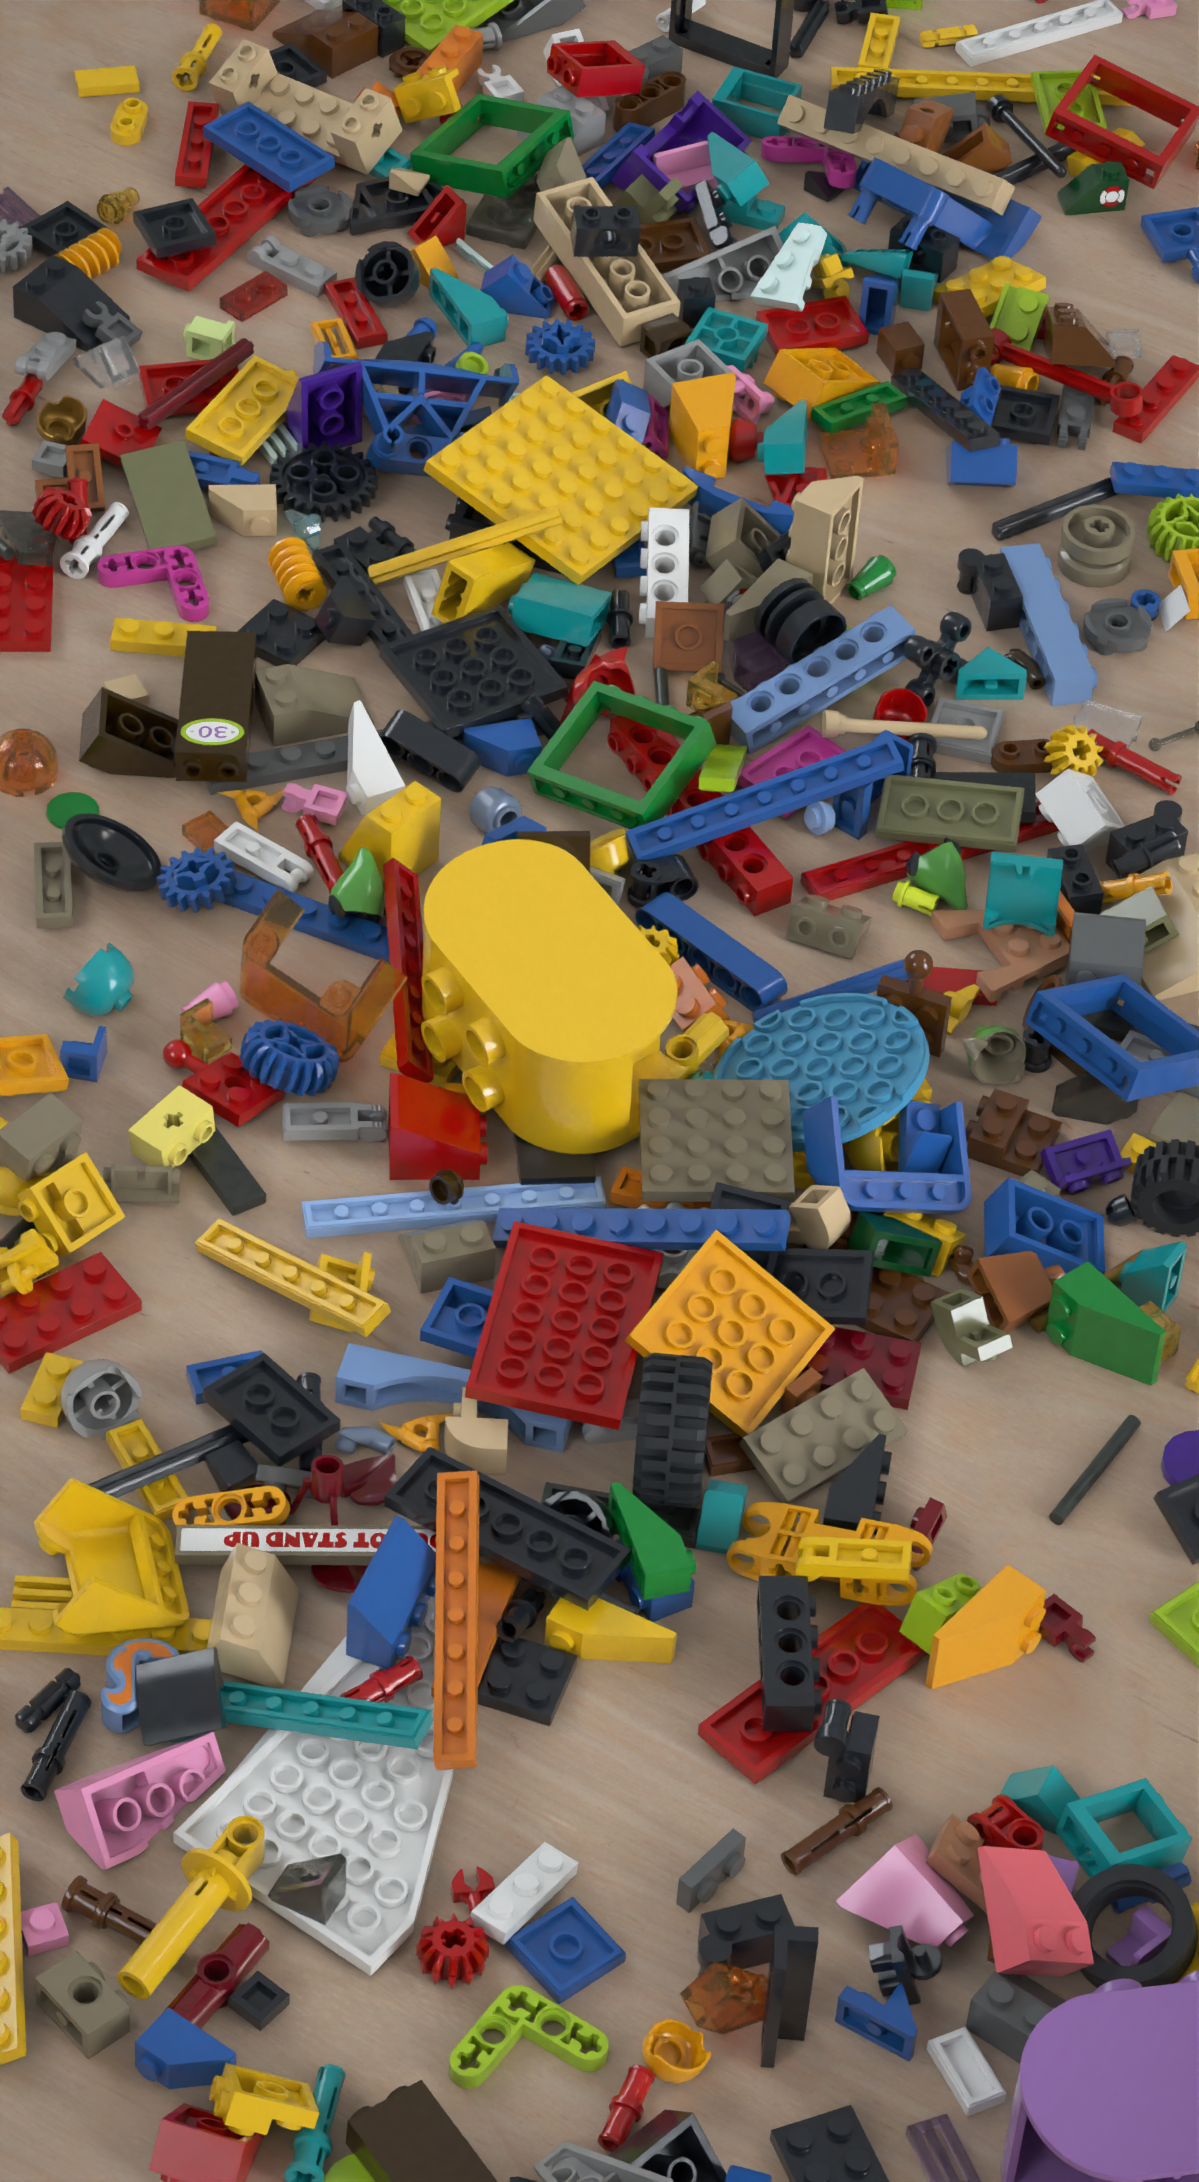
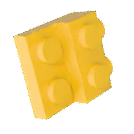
M87 1152L78 1155L57 1170L42 1177L16 1194L21 1201L18 1203L19 1213L26 1221H33L40 1235L45 1239L47 1246L58 1256V1259L70 1254L126 1217Z
M225 2063L222 2076L216 2075L210 2088L209 2101L215 2102L214 2116L223 2118L224 2125H227L228 2129L236 2134L253 2136L254 2132L267 2135L272 2119H275L278 2125L290 2130H300L301 2126L315 2129L319 2110L309 2083Z

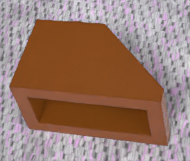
M986 122L942 154L990 174L1001 171L1012 163L1009 144Z

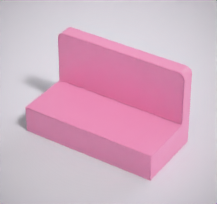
M708 141L659 152L653 156V164L670 180L676 177L684 185L681 190L686 195L695 188L696 184L703 180H706L713 189L719 185L712 175Z

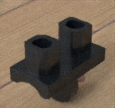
M902 1925L889 1927L890 1940L869 1944L870 1966L873 1973H878L879 1987L883 1997L892 1995L897 1986L902 1983L909 2005L921 2003V1996L915 1984V1979L928 1980L939 1974L943 1966L941 1953L935 1946L930 1944H921L911 1949Z

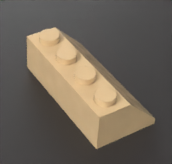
M860 476L813 481L802 493L798 492L795 495L791 505L794 516L788 533L789 537H791V546L786 556V562L812 573V586L824 596V600L831 604L847 588V584L851 582L853 577L864 480Z

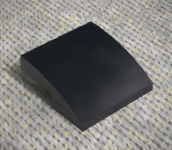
M513 1132V1141L517 1154V1172L521 1185L596 1182L593 1153L568 1154L546 1150L525 1141Z
M216 1647L136 1665L137 1699L144 1746L157 1745L227 1729L220 1689L224 1688Z

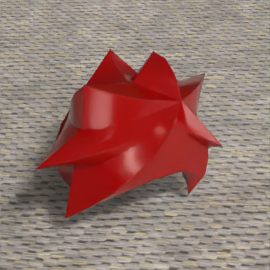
M627 647L609 651L600 657L595 653L589 665L577 675L573 686L568 692V697L564 700L567 704L560 720L561 723L564 722L593 681L605 685L611 684L624 692L635 695L633 680L624 661ZM603 710L600 715L608 718L613 713Z

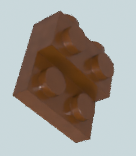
M994 1089L990 1097L982 1096L976 1112V1116L979 1117L978 1121L970 1119L966 1126L968 1158L1022 1177L1031 1169L1039 1174L1044 1166L1040 1152L1044 1148L1055 1144L1061 1133L1062 1122L1029 1111L1028 1099Z

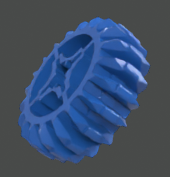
M265 1019L264 1022H255L254 1026L249 1027L248 1032L244 1035L239 1057L243 1062L242 1067L249 1071L251 1077L259 1078L261 1084H268L273 1087V1090L279 1089L283 1090L286 1094L291 1092L298 1096H303L304 1093L309 1096H315L316 1093H324L327 1088H330L337 1076L340 1056L337 1054V1048L330 1044L328 1038L320 1037L318 1031H311L306 1028V1025L299 1026L293 1021L286 1023L281 1019H277L276 1022Z

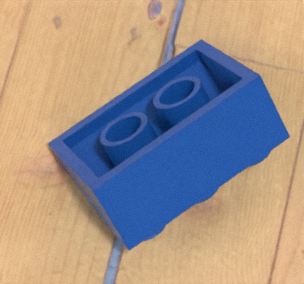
M395 1516L347 1604L346 1655L385 1669L395 1665L399 1656H406L412 1641L411 1633L415 1626L419 1628L422 1626L428 1610L427 1603L430 1597L435 1598L436 1552L404 1518Z

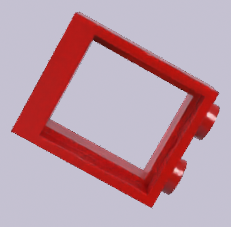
M615 40L552 44L550 56L547 59V73L577 98L640 94L645 65Z

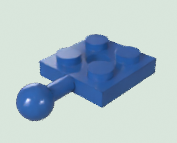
M1199 207L1142 215L1140 226L1162 263L1189 259L1193 266L1192 278L1199 284Z

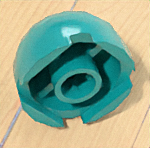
M108 943L107 950L104 951L101 948L76 975L74 979L79 985L75 991L68 987L63 998L76 1009L90 1016H104L114 1009L121 1012L134 996L129 992L134 983V970L130 961L121 951L111 943Z

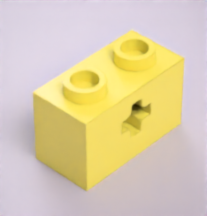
M177 1086L128 1130L131 1154L149 1166L172 1165L174 1168L181 1165L194 1149L201 1143L207 1142L216 1131L213 1106L182 1086Z

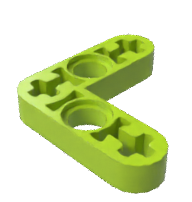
M513 1985L500 1993L454 2048L449 2060V2076L451 2081L461 2088L472 2089L480 2086L522 2036L583 2072H594L605 2066L608 2060L609 2041L601 2030L529 1987ZM520 2003L525 2004V2009L521 2007L516 2009V2011L510 2009V2005L516 2007ZM531 2017L534 2018L533 2023L530 2022ZM556 2021L564 2026L565 2031L555 2036L546 2034L541 2027L546 2022ZM496 2029L504 2034L505 2039L500 2043L491 2044L486 2042L481 2035L487 2030ZM573 2034H576V2040L572 2038ZM591 2046L597 2048L596 2052L592 2050L587 2054L581 2052L582 2048L589 2049ZM477 2051L479 2055L476 2059V2069L473 2067H469L466 2069V2071L462 2070L461 2064L465 2066L469 2065L475 2058V2053Z

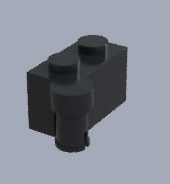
M974 548L962 550L958 555L957 568L960 571L957 588L963 594H972V599L986 631L1018 628L1023 595L1005 554L984 555L981 551Z
M1171 800L1160 801L1154 807L1153 816L1111 831L1105 863L1112 869L1110 861L1113 858H1117L1137 848V843L1139 842L1145 844L1168 831L1175 832L1180 841V849L1154 862V866L1164 860L1184 856L1188 830L1180 823L1182 817L1181 806ZM1145 867L1135 873H1138L1140 875L1141 873L1147 871L1150 868Z
M833 1699L826 1703L823 1724L818 1727L814 1740V1748L817 1752L829 1757L823 1797L836 1799L843 1803H856L865 1797L867 1793L880 1716L855 1711L854 1715H852L848 1732L847 1727L852 1707L846 1701Z
M782 1894L701 1914L697 1959L700 1964L698 1979L701 1985L714 1989V1983L717 1979V1986L719 1988L725 1982V1970L727 1973L770 1963L775 1925L795 1926Z

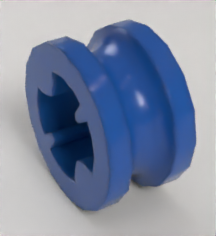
M1143 589L1135 591L1131 595V607L1137 609L1138 605L1143 607L1149 613L1152 621L1158 617L1161 599L1157 593Z

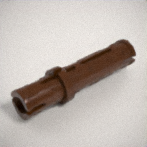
M877 1787L855 1804H846L840 1808L839 1815L812 1832L789 1850L781 1853V1859L786 1869L796 1876L851 1836L858 1837L867 1830L868 1824L893 1808L888 1794L882 1788Z

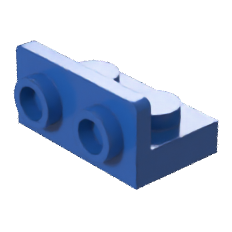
M984 366L978 368L973 386L965 389L960 397V402L990 426L1001 390L997 378L991 375Z

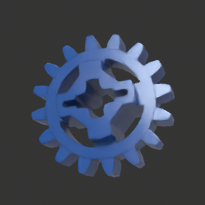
M555 319L551 325L543 321L542 328L533 326L532 333H527L525 355L529 356V363H537L538 370L545 367L548 368V374L554 373L555 370L560 372L561 375H565L567 370L578 373V366L586 369L588 368V361L594 360L595 339L591 338V331L583 332L584 325L580 324L574 327L571 320L562 323L559 319Z
M196 847L194 853L188 854L185 850L181 851L182 857L180 859L170 857L171 866H162L160 868L162 875L157 876L162 900H167L170 908L179 905L180 912L186 911L188 907H193L194 913L199 912L200 906H206L209 910L213 909L212 903L214 901L225 902L224 894H232L234 892L232 885L237 883L232 860L226 858L225 852L215 855L214 848L211 847L206 853H201L200 847Z

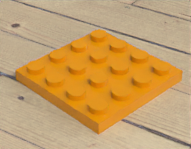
M715 1230L624 1341L643 1357L652 1353L705 1357L711 1361L713 1366L709 1412L743 1438L754 1432L785 1393V1387L797 1378L835 1328L718 1230Z

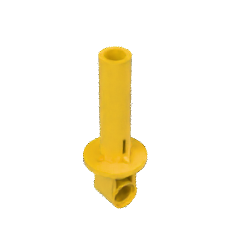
M252 1816L234 1818L209 1850L194 1848L183 1856L181 1868L189 1885L117 1974L120 1986L131 1996L141 2000L148 1999L219 1908L239 1912L245 1910L252 1901V1891L248 1880L263 1863L265 1857V1830L263 1824L257 1818Z

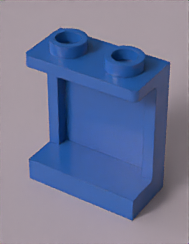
M885 729L872 742L891 735L904 762V771L892 775L910 776L913 745ZM884 778L833 796L834 827L857 840L862 838L867 833L870 805L881 796Z

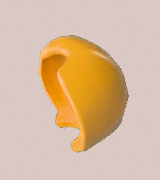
M670 2018L655 2023L649 2029L642 2043V2055L647 2068L654 2073L657 2079L673 2084H680L694 2079L706 2066L711 2057V2052L705 2051L704 2034L702 2032L691 2030L684 2022Z

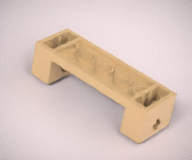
M243 39L209 82L214 98L219 104L221 115L249 101L334 156L335 162L367 175L402 132V127L390 97L366 88L353 104L277 73L268 48Z

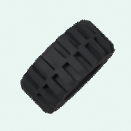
M652 1353L645 1357L632 1494L644 1504L693 1508L700 1504L713 1363L705 1357Z

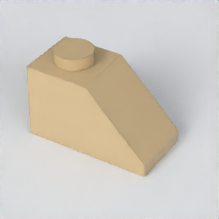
M276 484L209 485V515L242 536H277Z

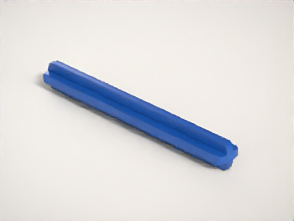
M905 958L754 1010L752 1013L753 1023L777 1009L782 1013L801 1006L800 1001L804 999L836 993L869 994L875 992L883 974L907 981L909 980V975L904 970Z

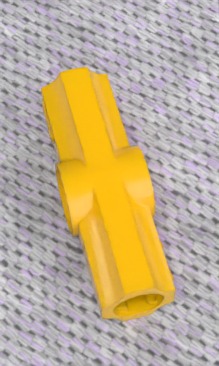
M713 1012L709 1014L703 1013L683 1034L673 1036L667 1041L663 1055L668 1062L671 1079H691L692 1075L699 1070V1065L729 1036V1028L724 1024L721 1017Z

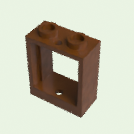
M971 289L941 292L939 294L933 344L957 391L973 386L978 368L984 366L990 373L994 334Z

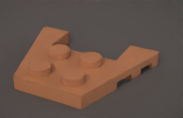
M935 910L931 913V924L944 941L979 934L1003 966L977 972L976 985L980 987V990L989 1002L1001 999V993L1009 988L1012 991H1016L1024 987V981L1035 975L1040 979L1067 965L1070 944L1056 927L1053 937L1047 936L1033 927L1021 924H1005L991 929H983L985 910Z

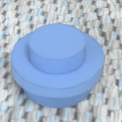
M818 801L807 806L804 813V822L812 834L816 836L824 835L834 827L835 812L829 803Z

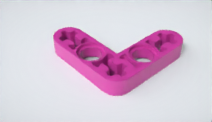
M768 136L762 139L760 156L765 160L774 162L823 163L828 183L831 186L845 189L856 185L857 166L853 156L805 137Z
M170 546L108 555L101 558L97 563L98 581L105 587L117 588L167 580L178 613L182 619L189 622H199L206 619L209 615V596L194 553L188 547ZM178 562L184 565V567L179 568ZM143 564H149L154 567L150 569H141L138 566ZM189 581L193 582L194 585L181 586L178 583ZM194 599L195 606H192L189 600Z

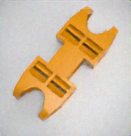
M755 1502L746 1508L742 1524L750 1534L757 1537L733 1542L727 1551L726 1559L731 1569L736 1573L758 1581L759 1576H782L784 1570L786 1571L784 1576H796V1563L800 1558L798 1555L799 1541L807 1536L912 1541V1545L919 1547L924 1553L912 1552L910 1569L925 1566L930 1561L933 1547L929 1539L923 1534L897 1524L861 1518L857 1530L853 1531L819 1524L818 1509L786 1503ZM798 1515H801L799 1521L796 1522ZM752 1516H762L770 1524L758 1523L754 1521ZM875 1529H877L878 1531H877V1534H876V1536H875V1538H874V1537H873V1534H874V1532H875ZM739 1553L752 1557L754 1562L742 1561L736 1554ZM911 1574L909 1575V1581L839 1577L817 1578L840 1583V1598L875 1605H907L912 1602L919 1587L917 1580ZM861 1584H862V1585H863V1589H862L861 1593H859V1589H860ZM890 1584L903 1585L909 1591H897Z

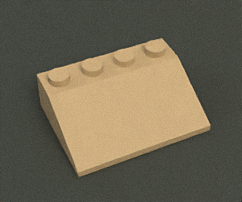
M1198 853L1164 860L1140 874V876L1168 871L1170 877L1165 878V880L1172 879L1173 884L1171 894L1158 895L1179 935L1144 953L1141 983L1145 990L1157 1000L1199 991ZM1124 900L1107 904L1102 903L1101 912L1112 908Z

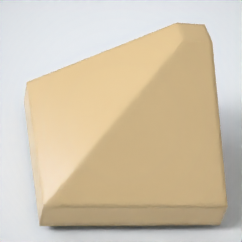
M401 167L391 169L389 189L419 196L429 181L430 175Z

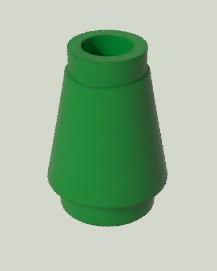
M883 555L871 557L851 582L847 584L849 594L859 601L892 584L893 578L896 576V569L893 563Z

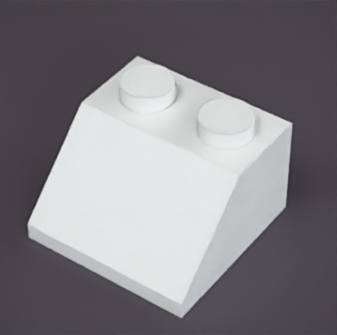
M1067 769L1035 794L1041 802L1038 806L1040 812L1049 822L1055 823L1060 831L1057 836L1064 846L1082 844L1087 853L1108 844L1110 832L1125 826L1094 778L1090 775Z

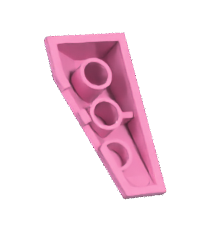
M213 1731L92 1774L54 1792L67 1832L103 1870L140 1855L149 1846L148 1842L161 1829H167L175 1821L173 1817L189 1802H194L226 1769Z

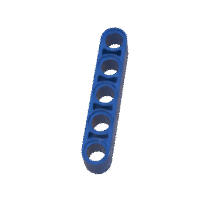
M663 892L636 911L635 920L638 926L641 925L645 929H651L655 925L657 931L668 930L669 936L677 939L679 959L683 956L692 967L698 963L710 978V982L752 1012L771 1005L787 993L786 980L777 969L674 895Z

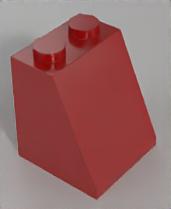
M390 1073L388 1111L389 1180H431L441 1169L453 1170L462 1180H480V1165H487L488 1144L487 1142H480V1137H486V1115H479V1110L466 1095L401 1074Z

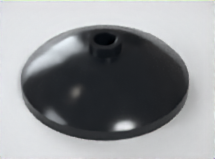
M78 814L71 817L62 830V840L71 860L87 877L100 885L125 892L144 891L155 886L158 881L157 876L162 874L160 859L149 843L135 831L116 820L97 814Z

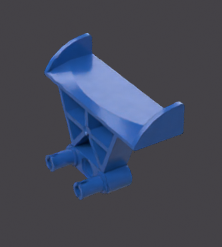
M876 157L873 158L871 164L862 160L857 170L856 185L852 187L860 191V194L848 213L849 217L866 225V221L876 202L879 201L905 215L912 216L902 237L898 240L903 245L916 251L928 226H934L959 237L961 244L991 259L998 256L1012 258L1031 237L1041 220V215L1033 209L1011 198L1003 216L948 195Z
M318 341L314 347L313 374L358 361L361 362L362 404L375 434L367 449L366 459H369L371 467H376L378 471L431 477L423 471L426 461L465 434L460 432V435L457 437L477 397L499 398L498 406H504L519 385V375L515 364L504 363L500 368L498 377L423 362L331 357L330 346L328 342ZM372 384L412 388V396L375 392ZM425 390L466 394L470 395L467 402L424 398ZM383 411L401 414L388 424ZM413 415H416L431 436L406 434L401 427ZM441 418L457 419L452 431H450ZM409 451H418L423 459L413 458Z

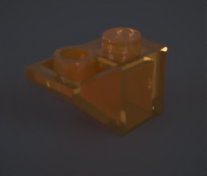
M715 1961L689 1984L680 1995L697 2027L724 2035L762 2021L768 1977L763 1974L758 1975L745 1971L738 1966L732 1967Z

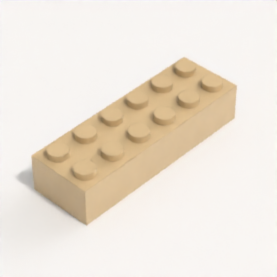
M593 177L536 193L533 221L620 347L641 341L642 325L671 313L679 317L680 300L640 243L637 256H573L570 232L574 206H613Z

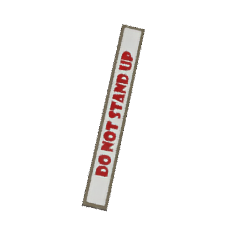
M177 1525L175 1563L224 1565L235 1545L240 1543L276 1555L282 1565H369L390 1526ZM411 1526L436 1552V1533L423 1526ZM479 1555V1565L495 1564Z

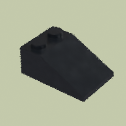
M51 255L13 286L14 318L45 333L59 332L66 335L67 338L76 339V347L89 354L96 351L104 342L95 336L98 328L90 327L83 322L82 317L86 309L95 314L93 312L94 305L97 301H100L107 306L110 315L114 316L119 312L130 321V316L79 267L54 255Z

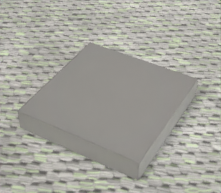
M938 697L930 723L983 726L987 730V736L982 740L934 737L937 741L935 753L991 765L992 749L997 744L1005 711Z

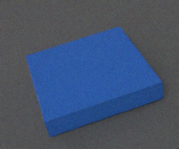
M571 1897L519 1930L506 1942V1948L558 2004L572 1997L626 1960L625 1951L574 1897Z

